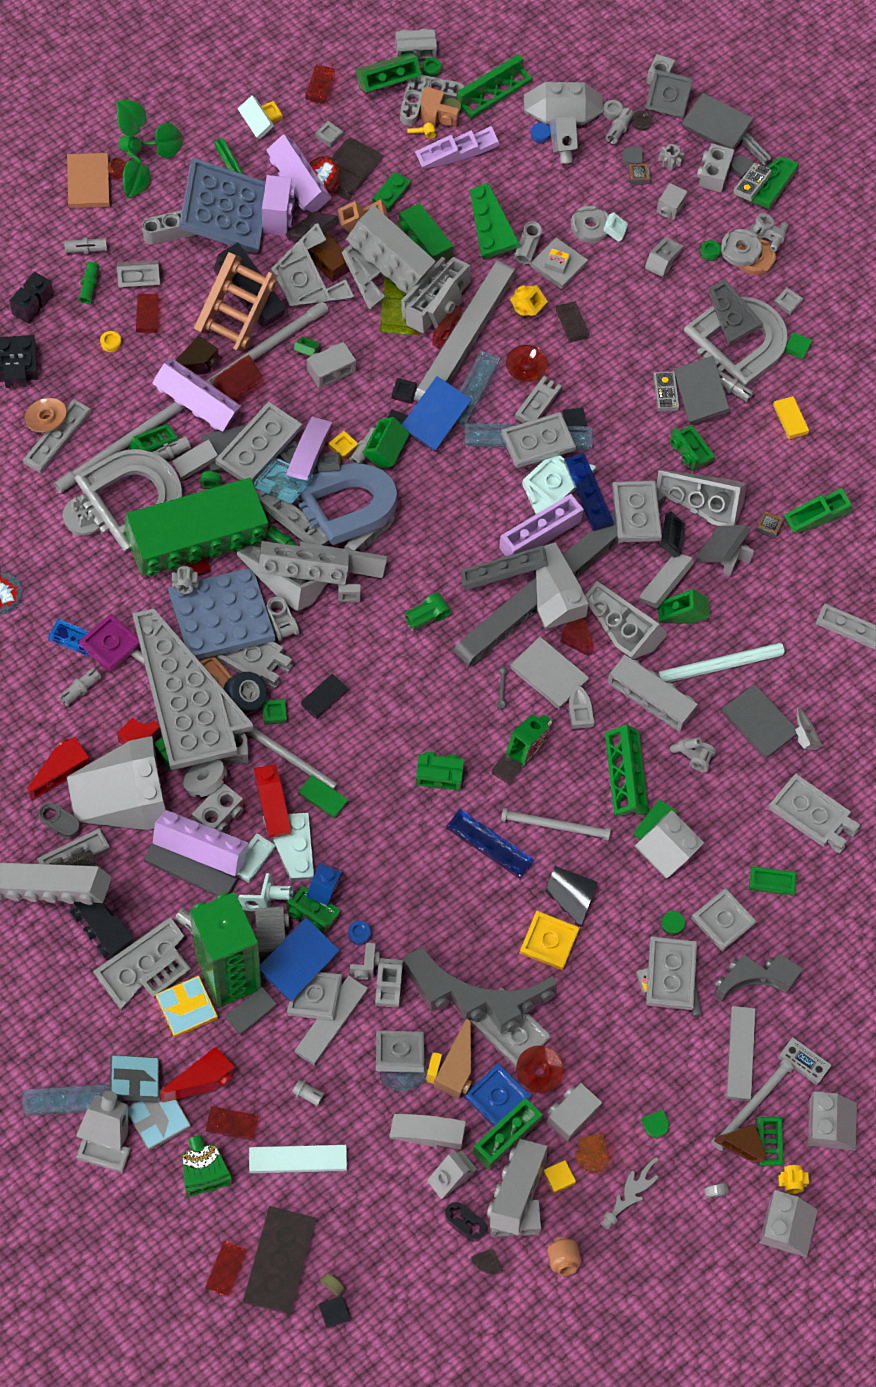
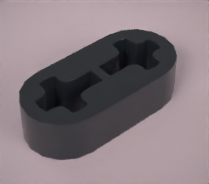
M453 1202L447 1206L445 1220L450 1226L471 1242L480 1241L484 1237L486 1225L482 1219L460 1202ZM459 1209L461 1211L460 1216L464 1221L458 1217L452 1219L450 1210L456 1211ZM468 1222L473 1227L479 1225L480 1234H470L471 1228L466 1223Z

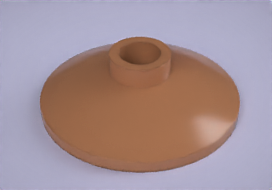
M40 399L27 409L25 422L35 432H49L58 428L64 422L67 410L64 403L58 399Z

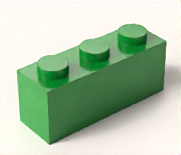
M412 53L355 69L359 89L365 92L421 76L418 58Z
M420 203L399 213L398 227L436 261L433 266L441 257L445 258V261L453 257V244Z
M525 1097L474 1145L472 1154L490 1171L511 1151L512 1147L518 1144L519 1139H523L541 1122L543 1114Z

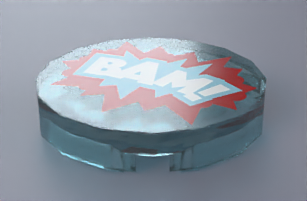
M1 572L0 615L12 612L18 607L23 592L20 582L14 576Z

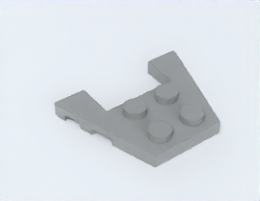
M318 223L271 268L272 273L278 275L277 283L289 307L354 297L346 280L326 288L307 251L326 241Z
M349 245L343 250L342 255L367 307L372 309L385 297L372 282L374 278L381 274V271L373 263H370L361 252Z

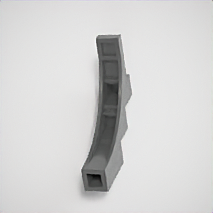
M423 947L402 957L404 970L431 1012L437 1008L442 1009L452 1001L464 1020H478L487 1012L501 1034L506 1031L511 1032L519 1027L522 1012L527 1013L531 1011L536 1004L551 1000L557 993V983L552 976L533 987L525 989L491 990L467 984L451 976L431 959Z

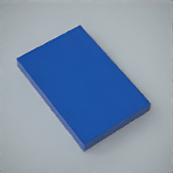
M436 376L402 426L411 436L436 452L472 399Z
M305 918L261 963L260 973L291 1002L337 954L339 949Z

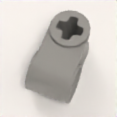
M281 597L271 598L267 603V613L276 640L280 642L282 638L292 634L299 635L297 623L291 615L286 601ZM280 608L282 611L276 613L272 609Z

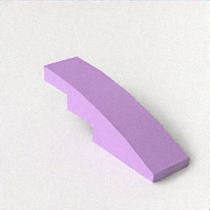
M492 126L475 134L471 130L454 139L452 135H449L415 151L422 169L479 155L500 146Z
M315 417L310 419L293 455L287 476L306 481L309 479L318 463L319 454L325 445L332 422Z

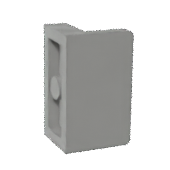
M158 260L117 262L118 287L160 285Z

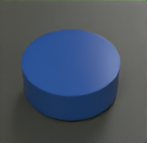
M545 123L534 124L530 133L532 140L537 143L547 142L550 138V127Z
M355 921L349 926L348 938L353 944L364 945L370 940L371 928L366 922Z

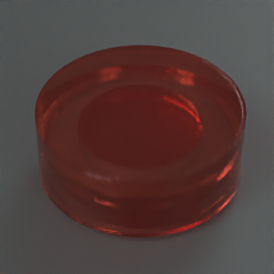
M113 158L107 166L110 175L117 179H123L126 162L120 158Z

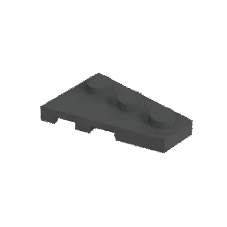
M726 279L709 288L708 293L728 346L762 328L763 322Z

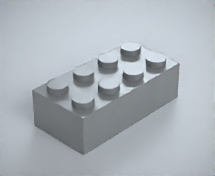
M374 205L359 219L346 238L353 248L361 252L370 263H373L380 269L384 276L392 280L406 294L436 262Z

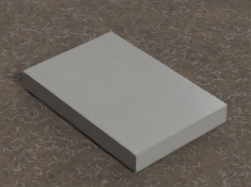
M561 412L501 430L502 438L516 468L576 450V445Z
M613 482L612 492L618 542L661 541L662 534L656 482Z
M541 637L510 665L511 670L559 710L569 701L571 691L576 684L583 687L589 681L587 675Z
M650 937L646 1005L693 1010L697 941Z
M487 1012L478 1020H470V1024L517 1070L551 1039V1035L528 1013H521V1023L518 1028L502 1034Z

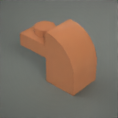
M425 87L421 97V118L425 124L432 123L434 128L437 123L456 127L458 123L459 109L442 104L444 101V91Z
M379 200L363 208L354 201L339 208L341 226L350 233L359 219L373 205L388 218L385 203Z

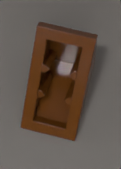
M755 1124L738 1128L719 1135L714 1139V1142L751 1163L765 1161L766 1155Z

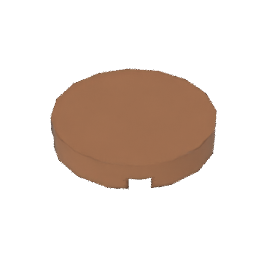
M760 238L757 239L759 242L761 241L762 251L758 260L749 266H738L743 272L750 275L767 273L772 269L776 260V252L770 250L771 244ZM738 245L737 247L739 250L746 249L743 245Z

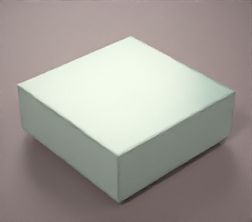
M613 212L609 214L603 231L619 242L624 237L628 223Z

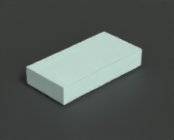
M251 96L238 108L258 139H261L274 127L256 97Z
M256 834L248 844L245 865L237 873V876L250 883L275 850L276 845Z

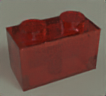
M247 355L210 381L217 390L235 401L243 395L242 390L245 388L250 390L258 385V379L263 375L251 357Z

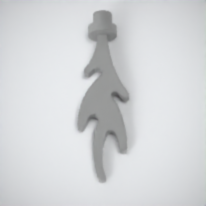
M658 1158L653 1159L641 1172L638 1181L634 1180V1171L629 1174L624 1185V1201H621L620 1195L616 1196L612 1213L606 1212L603 1216L604 1220L601 1222V1225L604 1228L609 1229L611 1225H615L618 1222L616 1216L622 1210L643 1200L642 1197H636L635 1195L649 1188L658 1178L655 1175L650 1180L645 1179L648 1170L658 1161Z

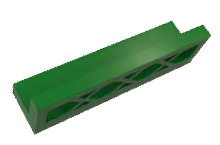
M517 54L457 91V100L461 103V109L470 119H473L532 82L533 78L523 69V57ZM520 74L524 79L522 81H515L513 77ZM501 84L510 85L507 90H497ZM485 94H492L494 95V98L491 100L482 99V96ZM473 103L479 104V107L471 111L467 105Z
M626 724L605 732L614 815L621 816L632 811L640 815L649 813L640 731ZM620 734L621 740L617 747H615L613 737ZM619 754H622L623 761L618 768L616 766V759ZM623 774L626 781L622 788L618 787V781ZM624 795L628 797V806L621 808L620 802Z

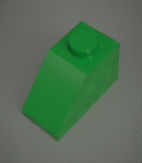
M694 589L668 598L658 607L659 622L693 624L709 618V598Z

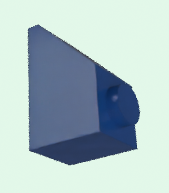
M325 862L320 863L312 878L306 897L328 906L344 870Z

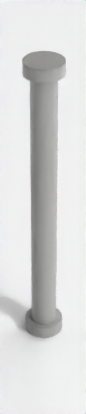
M503 808L501 817L503 822L506 820L602 837L605 841L609 840L610 827L603 829L507 811L508 808Z
M783 1059L780 1062L781 1066L720 1135L738 1129L788 1072L791 1073L794 1070V1066L788 1060ZM714 1137L711 1143L715 1148L722 1151L724 1147L714 1142Z

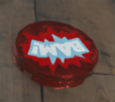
M320 156L313 159L309 164L328 193L334 192L339 186L340 175L342 176L340 165L328 156Z

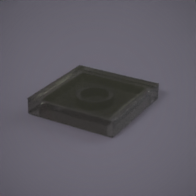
M315 211L285 235L288 240L298 242L315 224L318 223L323 234H326L339 224L340 221L335 215Z

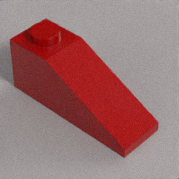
M76 737L59 743L58 747L53 750L28 786V794L32 801L67 781L69 775L90 764L88 755Z
M272 764L254 768L256 788L268 837L273 838L291 834L277 765Z
M215 1046L161 1089L160 1100L168 1102L215 1091L220 1086L225 1087L233 1079L235 1066Z

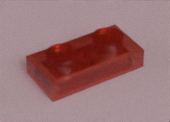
M316 64L305 94V100L325 104L335 76L334 68Z
M455 305L453 312L448 314L434 331L432 339L434 347L440 349L446 343L462 317V308Z
M211 1106L206 1132L253 1141L258 1115Z

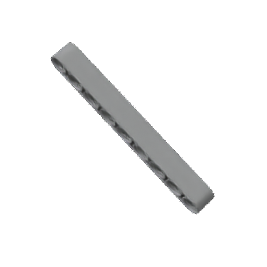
M498 260L495 262L418 386L414 400H420L436 376L450 384L511 285L517 271L516 268Z

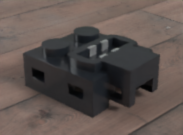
M35 335L0 337V382H5L6 388H10V384L22 383L23 387H27V380H38Z

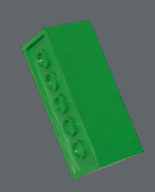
M249 477L125 514L124 532L141 577H152L163 570H176L187 562L189 564H196L204 557L216 558L227 551H239L244 546H257L262 541H265L268 521L252 479Z
M235 892L231 894L223 893L209 903L201 902L196 904L190 910L195 957L218 1009L249 996L261 988L258 941Z

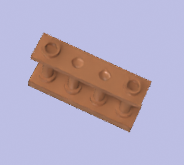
M228 252L194 329L205 334L213 330L235 341L233 349L243 352L251 342V333L270 292L274 291L278 281L276 279L278 275L268 272L265 277L241 265L240 261L242 258ZM240 273L262 284L258 296L233 285L232 279L234 274ZM231 292L253 303L249 315L224 304L223 298L225 294ZM222 311L244 322L245 324L240 334L215 323L214 318L217 312Z

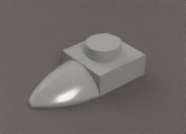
M576 684L569 698L568 710L571 729L594 727L590 698L586 691L579 684Z
M797 707L798 728L795 731L798 735V742L804 749L817 750L822 747L819 737L807 715L800 707Z

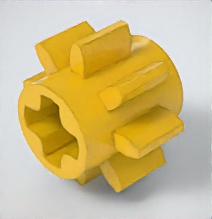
M799 1165L784 1167V1172L778 1175L779 1187H785L788 1194L804 1192V1187H807V1184H809L808 1172H803L802 1167Z

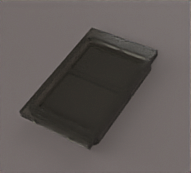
M351 137L346 139L330 159L331 163L335 165L334 170L337 172L333 173L332 176L334 178H330L329 183L325 184L326 189L349 201L384 158V155Z

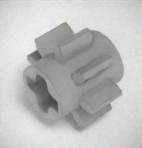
M674 144L666 147L662 146L658 160L663 161L662 167L672 170L676 166H681L684 153L680 152V146Z
M188 566L178 568L177 573L172 572V587L182 594L191 593L193 587L198 588V572H194Z

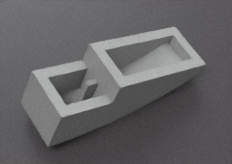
M394 1114L389 1138L431 1147L439 1145L461 1150L466 1121L426 1115Z

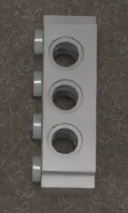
M441 257L401 300L402 318L406 319V325L424 333L433 324L427 309L446 282V279L449 277L454 279L460 292H462L471 283L470 265L455 257H452L446 265L445 258Z

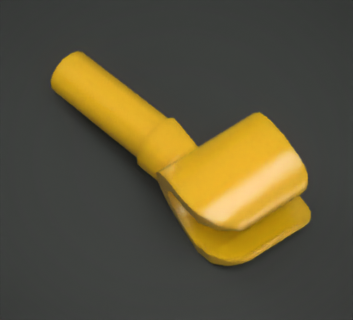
M426 123L420 128L407 129L408 134L425 133L428 139L436 137L435 128L432 123Z

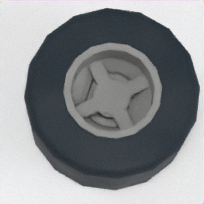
M241 672L229 678L223 688L244 714L255 711L266 701L267 687L263 679L253 672Z

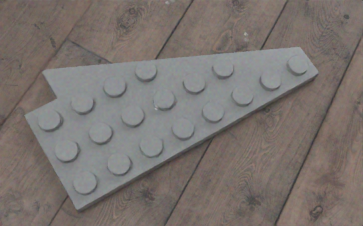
M155 609L132 613L170 769L174 770L238 755L233 735L252 731V722Z

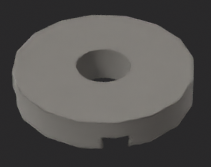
M596 206L581 207L576 210V213L571 218V231L575 237L586 243L602 241L608 236L603 229L609 215L605 211L599 210V207ZM591 221L594 222L596 225L590 227L586 225V222Z
M736 229L734 232L727 233L721 243L723 257L735 266L744 267L752 265L758 260L762 251V244L757 239V235L745 229ZM743 245L746 249L739 250L736 246Z
M219 759L196 764L185 775L183 781L185 790L192 797H196L195 795L203 797L215 792L223 784L224 781L222 779L224 776H227L226 767Z

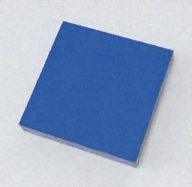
M499 1063L464 1095V1098L493 1127L525 1097L528 1100L532 1097Z

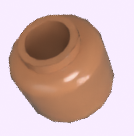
M558 1237L549 1245L547 1253L551 1269L561 1276L574 1274L581 1265V1256L577 1242L567 1237Z

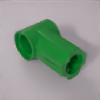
M436 592L428 596L424 603L405 612L404 616L409 627L416 630L433 620L436 622L444 620L452 611L441 593Z

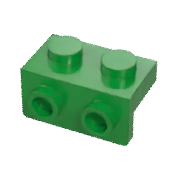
M693 425L681 431L677 428L672 430L670 443L675 450H678L684 464L689 465L692 471L714 461L715 455Z
M303 885L293 899L287 901L288 913L296 920L307 918L325 935L341 914V910L331 903L326 906L307 898L309 889Z

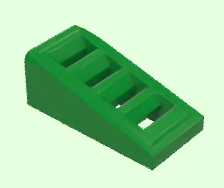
M165 424L132 437L130 449L153 452L163 447V444H170L179 440V438L170 426ZM162 433H164L168 439H165L162 436Z
M755 1117V1127L763 1149L764 1144H776V1148L764 1149V1152L777 1154V1158H765V1161L759 1162V1166L784 1165L782 1117ZM764 1124H774V1129H764ZM764 1134H775V1139H764Z

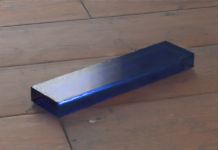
M585 453L564 459V464L592 530L596 531L613 526L614 521Z
M461 809L447 824L446 829L520 880L534 863L533 858Z

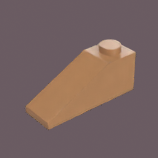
M468 1019L465 1020L434 1080V1088L457 1099H460L462 1093L467 1094L472 1084V1081L469 1080L471 1074L470 1020Z

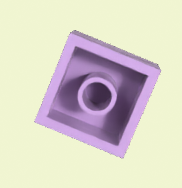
M267 175L262 205L263 233L287 236L288 228H292V211L295 209V186L291 185V178Z

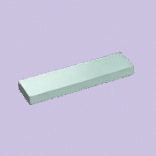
M346 1145L249 1147V1173L347 1171Z

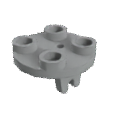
M86 495L73 498L66 504L63 510L64 524L75 536L93 534L100 530L101 526L105 525L103 523L97 527L94 522L95 517L93 513H88L93 507L87 510L84 508L83 504L89 501Z

